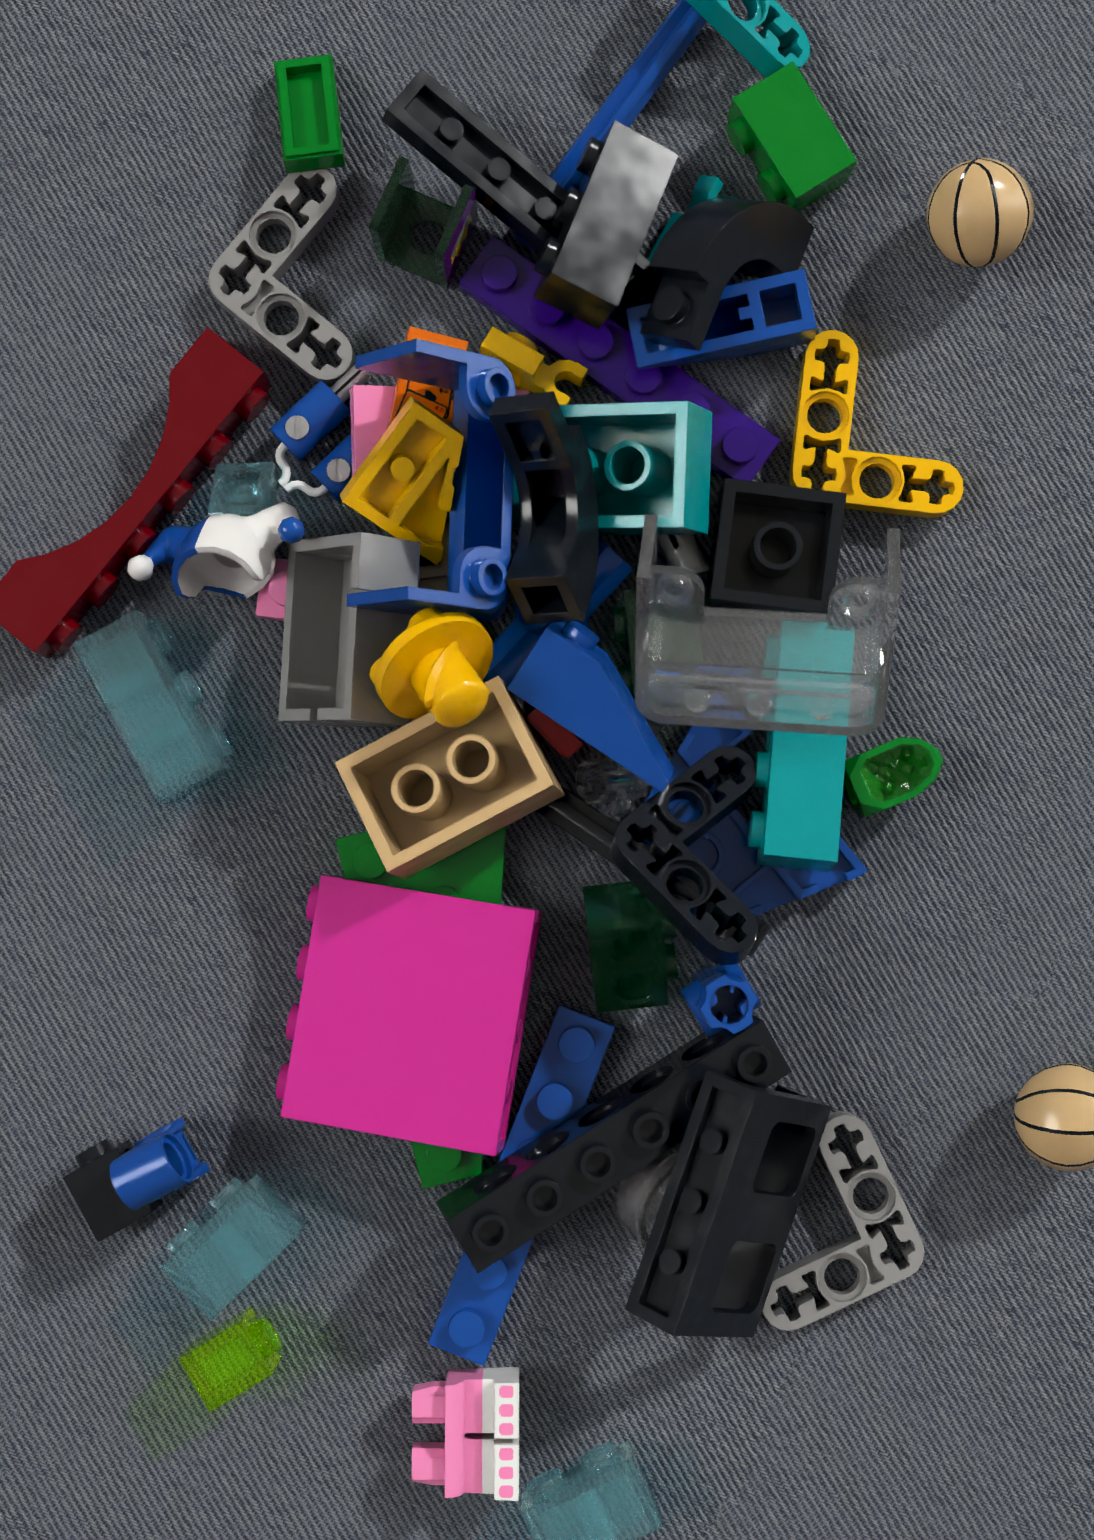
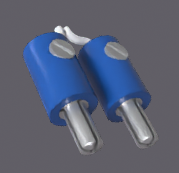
M354 365L330 388L320 380L269 429L280 442L275 454L276 462L282 470V476L278 482L288 493L299 489L309 496L317 497L328 492L339 504L342 503L340 493L352 478L351 434L310 472L320 483L321 486L318 488H313L299 480L289 482L291 471L284 458V454L288 450L300 462L350 414V410L344 403L350 398L351 387L353 385H364L371 378L369 371L355 369Z

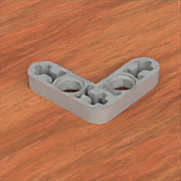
M326 168L289 173L214 262L209 271L208 283L213 296L223 309L315 383L321 380L328 387H331L355 365V355L351 343L339 329L279 281L330 221L339 207L340 195L334 176ZM321 183L324 201L319 204L311 199L303 206L299 214L302 222L306 224L300 228L293 217L281 209L284 205H287L294 214L303 202L300 188L305 184L313 189ZM273 224L282 225L291 232L290 243L283 251L278 253H268L262 250L258 244L262 230ZM249 249L258 262L268 267L265 273H262L255 264L245 278L250 289L245 294L234 290L228 296L229 288L224 279L230 273L238 278L245 273L251 264L247 256L243 254ZM289 306L298 313V324L291 333L275 335L267 329V316L275 307ZM312 325H315L317 329L313 330L310 334L313 341L327 351L335 345L339 347L336 353L341 363L338 367L334 368L326 364L320 370L316 368L319 363L316 354L303 343ZM301 344L298 353L292 351V349L296 348Z
M837 1111L829 1114L818 1151L854 1226L856 1234L776 1271L762 1313L768 1322L779 1330L792 1331L809 1325L910 1277L918 1271L923 1263L925 1250L922 1239L872 1132L862 1119L851 1112ZM841 1124L849 1132L858 1130L859 1136L851 1141L857 1158L862 1163L869 1156L873 1159V1164L855 1167L843 1178L839 1171L841 1169H850L849 1161L838 1147L829 1149L828 1143L836 1138L834 1128ZM875 1178L880 1180L885 1187V1199L874 1210H861L854 1204V1188L863 1179ZM895 1211H897L899 1218L887 1220L892 1233L901 1242L909 1240L910 1245L902 1250L905 1259L896 1264L889 1256L880 1257V1253L887 1249V1243L881 1230L874 1226L867 1233L865 1226L868 1224L884 1222ZM840 1258L852 1261L857 1269V1277L854 1284L842 1291L831 1289L826 1285L824 1279L827 1266L832 1261ZM812 1271L814 1283L824 1296V1300L815 1303L812 1293L808 1292L795 1300L797 1310L791 1314H786L782 1307L771 1309L770 1305L778 1301L777 1289L787 1286L791 1293H798L808 1288L809 1286L802 1276Z

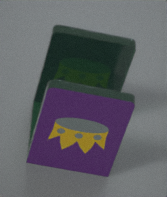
M399 156L369 225L377 259L448 289L478 222L475 187L465 184L455 207L415 191L410 160ZM424 222L435 223L444 232L436 251L432 254L418 252L410 242L411 233L414 228Z

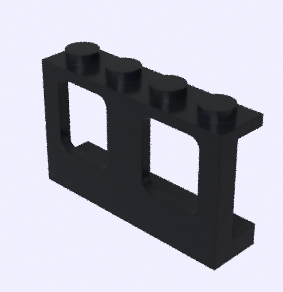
M706 1070L625 1310L673 1336L754 1337L832 1106L784 1086L777 1085L775 1091L747 1085L718 1072Z

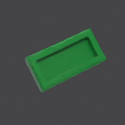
M332 54L274 61L283 162L286 173L345 166Z

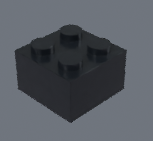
M725 478L718 494L709 566L710 572L708 574L704 607L775 617L824 621L832 614L847 493Z

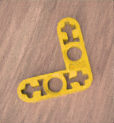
M828 330L817 334L815 340H811L808 344L801 364L789 469L790 486L809 489L812 486L811 479L802 477L801 471H809L813 465L816 447L804 449V441L817 447L837 445V452L827 449L823 455L822 470L824 473L832 475V480L825 481L820 490L847 493L845 509L922 518H939L947 514L961 500L964 491L963 479L958 470L951 464L940 460L849 450L859 362L858 348L853 339L846 333ZM826 346L836 348V357L844 359L845 363L839 364L834 371L831 389L825 388L811 391L810 384L820 387L824 381V362L815 360V356H821ZM843 387L844 392L842 394L841 392L833 389ZM825 402L836 408L840 418L838 428L830 433L815 431L810 426L807 417L808 410L812 405ZM869 467L883 469L891 479L892 487L890 493L883 498L876 499L867 496L860 487L859 479L861 472ZM903 470L911 472L907 484L923 485L931 479L932 475L938 476L939 486L948 488L949 494L943 495L936 504L929 503V493L910 490L906 494L907 502L899 501V496L905 483Z

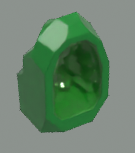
M899 737L845 759L843 787L858 817L865 818L925 792L936 782L943 766V758L939 749L920 738Z

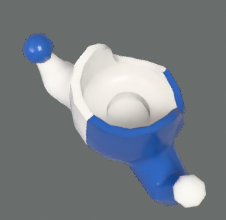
M285 502L278 503L248 517L232 513L215 514L199 521L193 527L177 525L166 527L150 543L142 555L135 556L128 561L127 572L131 578L143 581L152 576L155 566L163 563H173L171 582L176 595L182 598L196 597L201 590H210L248 598L261 590L272 578L276 562L275 550L283 541L289 544L299 542L305 533L303 522L300 521L297 509Z

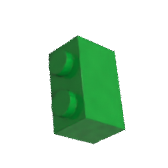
M793 61L732 98L727 118L728 124H726L728 137L736 151L741 156L749 154L760 172L757 174L758 183L769 202L785 204L799 212L849 180L857 160Z

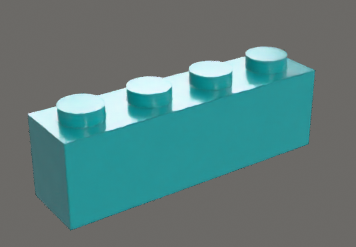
M783 617L775 636H766L762 670L772 672L771 694H761L758 710V729L767 730L766 752H756L754 762L757 771L753 785L755 788H763L761 811H751L748 828V847L758 848L756 865L829 872L838 863L855 625Z

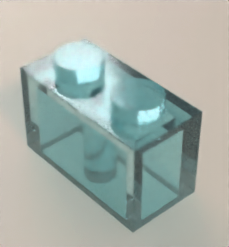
M257 1172L245 1184L235 1176L209 1202L217 1210L214 1215L201 1227L192 1219L166 1244L173 1255L160 1269L210 1321L239 1295L301 1233L306 1225V1222Z
M629 1441L615 1447L613 1442L601 1444L588 1451L581 1458L582 1464L563 1473H560L559 1469L543 1472L527 1484L528 1490L521 1493L520 1513L533 1540H637L664 1526L660 1505Z

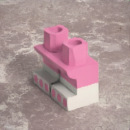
M520 1367L448 1370L446 1381H431L414 1385L412 1391V1423H445V1442H413L412 1482L445 1485V1498L459 1497L463 1493L494 1494V1500L519 1501Z

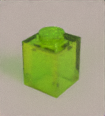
M249 1307L190 1343L178 1360L207 1409L211 1412L272 1375L281 1360L278 1351L282 1349V1345L277 1332L269 1320L265 1317L258 1320L252 1308Z

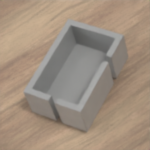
M355 532L303 539L289 544L278 721L332 727L404 726L410 723V719L399 717L386 708L377 694L369 673L373 663L382 657L394 639L408 628V623L413 615L346 606L347 594L405 586L418 587L421 576L419 566L420 542L366 532Z

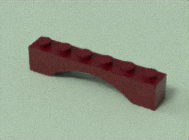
M207 327L169 373V407L163 437L149 470L132 496L105 523L80 540L44 555L17 560L0 581V625L34 653L49 659L55 652L62 654L68 650L79 637L83 628L79 622L93 605L97 608L101 607L115 593L120 584L117 575L126 566L128 561L144 553L150 543L158 536L154 530L168 513L176 515L189 502L195 491V487L191 485L206 466L209 469H213L225 458L232 446V441L229 438L243 420L251 423L263 411L270 398V395L266 392L272 386L264 371Z

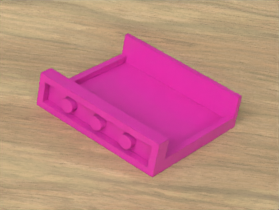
M321 875L319 886L314 885L310 890L306 907V918L308 921H313L309 945L302 946L297 960L296 978L303 981L300 1003L299 1005L294 1004L291 1007L287 1020L286 1038L287 1040H292L293 1044L289 1064L282 1065L277 1079L276 1098L283 1100L280 1117L490 1156L499 1154L505 1146L543 910L346 879L340 876Z

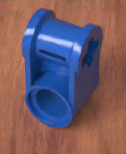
M183 1117L134 1143L135 1147L111 1162L109 1173L112 1184L122 1202L134 1211L140 1210L154 1201L179 1190L211 1170L207 1161L200 1162L186 1138L183 1132V1128L186 1126Z

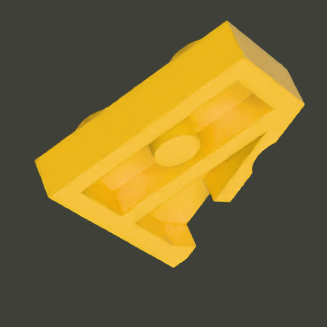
M410 396L340 493L342 502L395 538L420 542V555L437 565L443 556L444 547L442 539L447 512L451 511L455 489L452 483L455 468L459 466L464 439L463 434L459 429Z

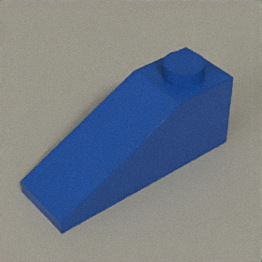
M805 268L726 286L700 351L653 344L640 334L651 303L626 308L638 370L754 356L809 344L811 340H815L817 330Z
M577 621L566 622V624L563 622L551 623L545 629L507 689L660 792H663L669 784L675 769L608 653L596 645L600 640L599 637Z

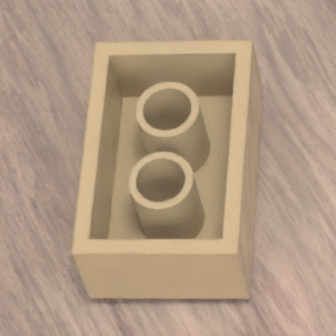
M499 676L484 683L491 690V693L488 695V701L484 710L470 723L454 728L445 727L435 720L431 712H428L335 762L340 776L388 873L405 880L565 795L514 693L507 689L508 685Z

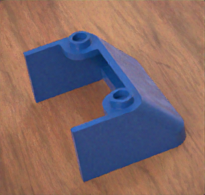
M413 339L357 355L355 358V369L454 390L453 426L461 431L464 439L459 466L455 468L452 483L455 489L450 511L447 591L405 586L347 594L346 607L414 615L424 608L434 607L438 608L441 613H465L476 618L479 622L498 618L505 611L509 601L510 588L506 582V577L511 561L513 470L488 414L495 398L516 396L515 383L510 370L497 358L420 339Z

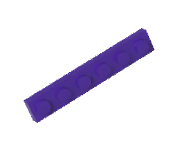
M492 235L459 280L460 290L558 360H571L588 368L585 379L618 403L690 401L711 411V469L723 478L752 481L778 446L781 441L676 365L638 370L631 333L609 317L597 330L533 297L542 277L541 274L534 271L535 264Z

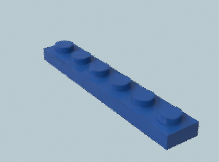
M559 1003L498 1162L585 1107L615 1025ZM533 1239L480 1273H477L463 1250L430 1335L429 1345L482 1366L485 1365Z

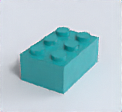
M690 401L559 405L567 425L580 424L586 440L596 485L599 535L708 534L712 440L711 411ZM513 473L512 529L520 530V503Z

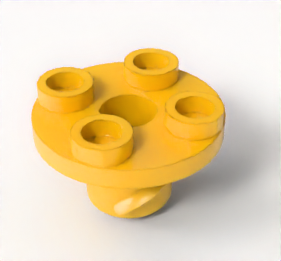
M434 607L424 608L412 616L408 623V628L396 637L385 650L382 657L373 663L369 676L375 685L378 696L386 708L393 714L406 719H417L431 712L440 725L450 728L460 727L477 718L487 704L488 695L491 693V690L486 687L483 679L492 663V639L482 624L471 615L460 612L441 613L438 608Z

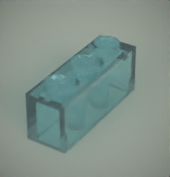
M136 609L72 644L160 804L171 805L233 771L225 758L233 754L231 745L216 722L209 726L207 725L197 706L205 701L203 694L188 670L179 674L169 655L170 652L176 649L175 643L160 618L150 621L148 616Z

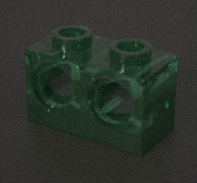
M631 881L582 887L596 1013L669 1005L667 980L678 979V969L674 943L665 944V940L676 939L675 926Z

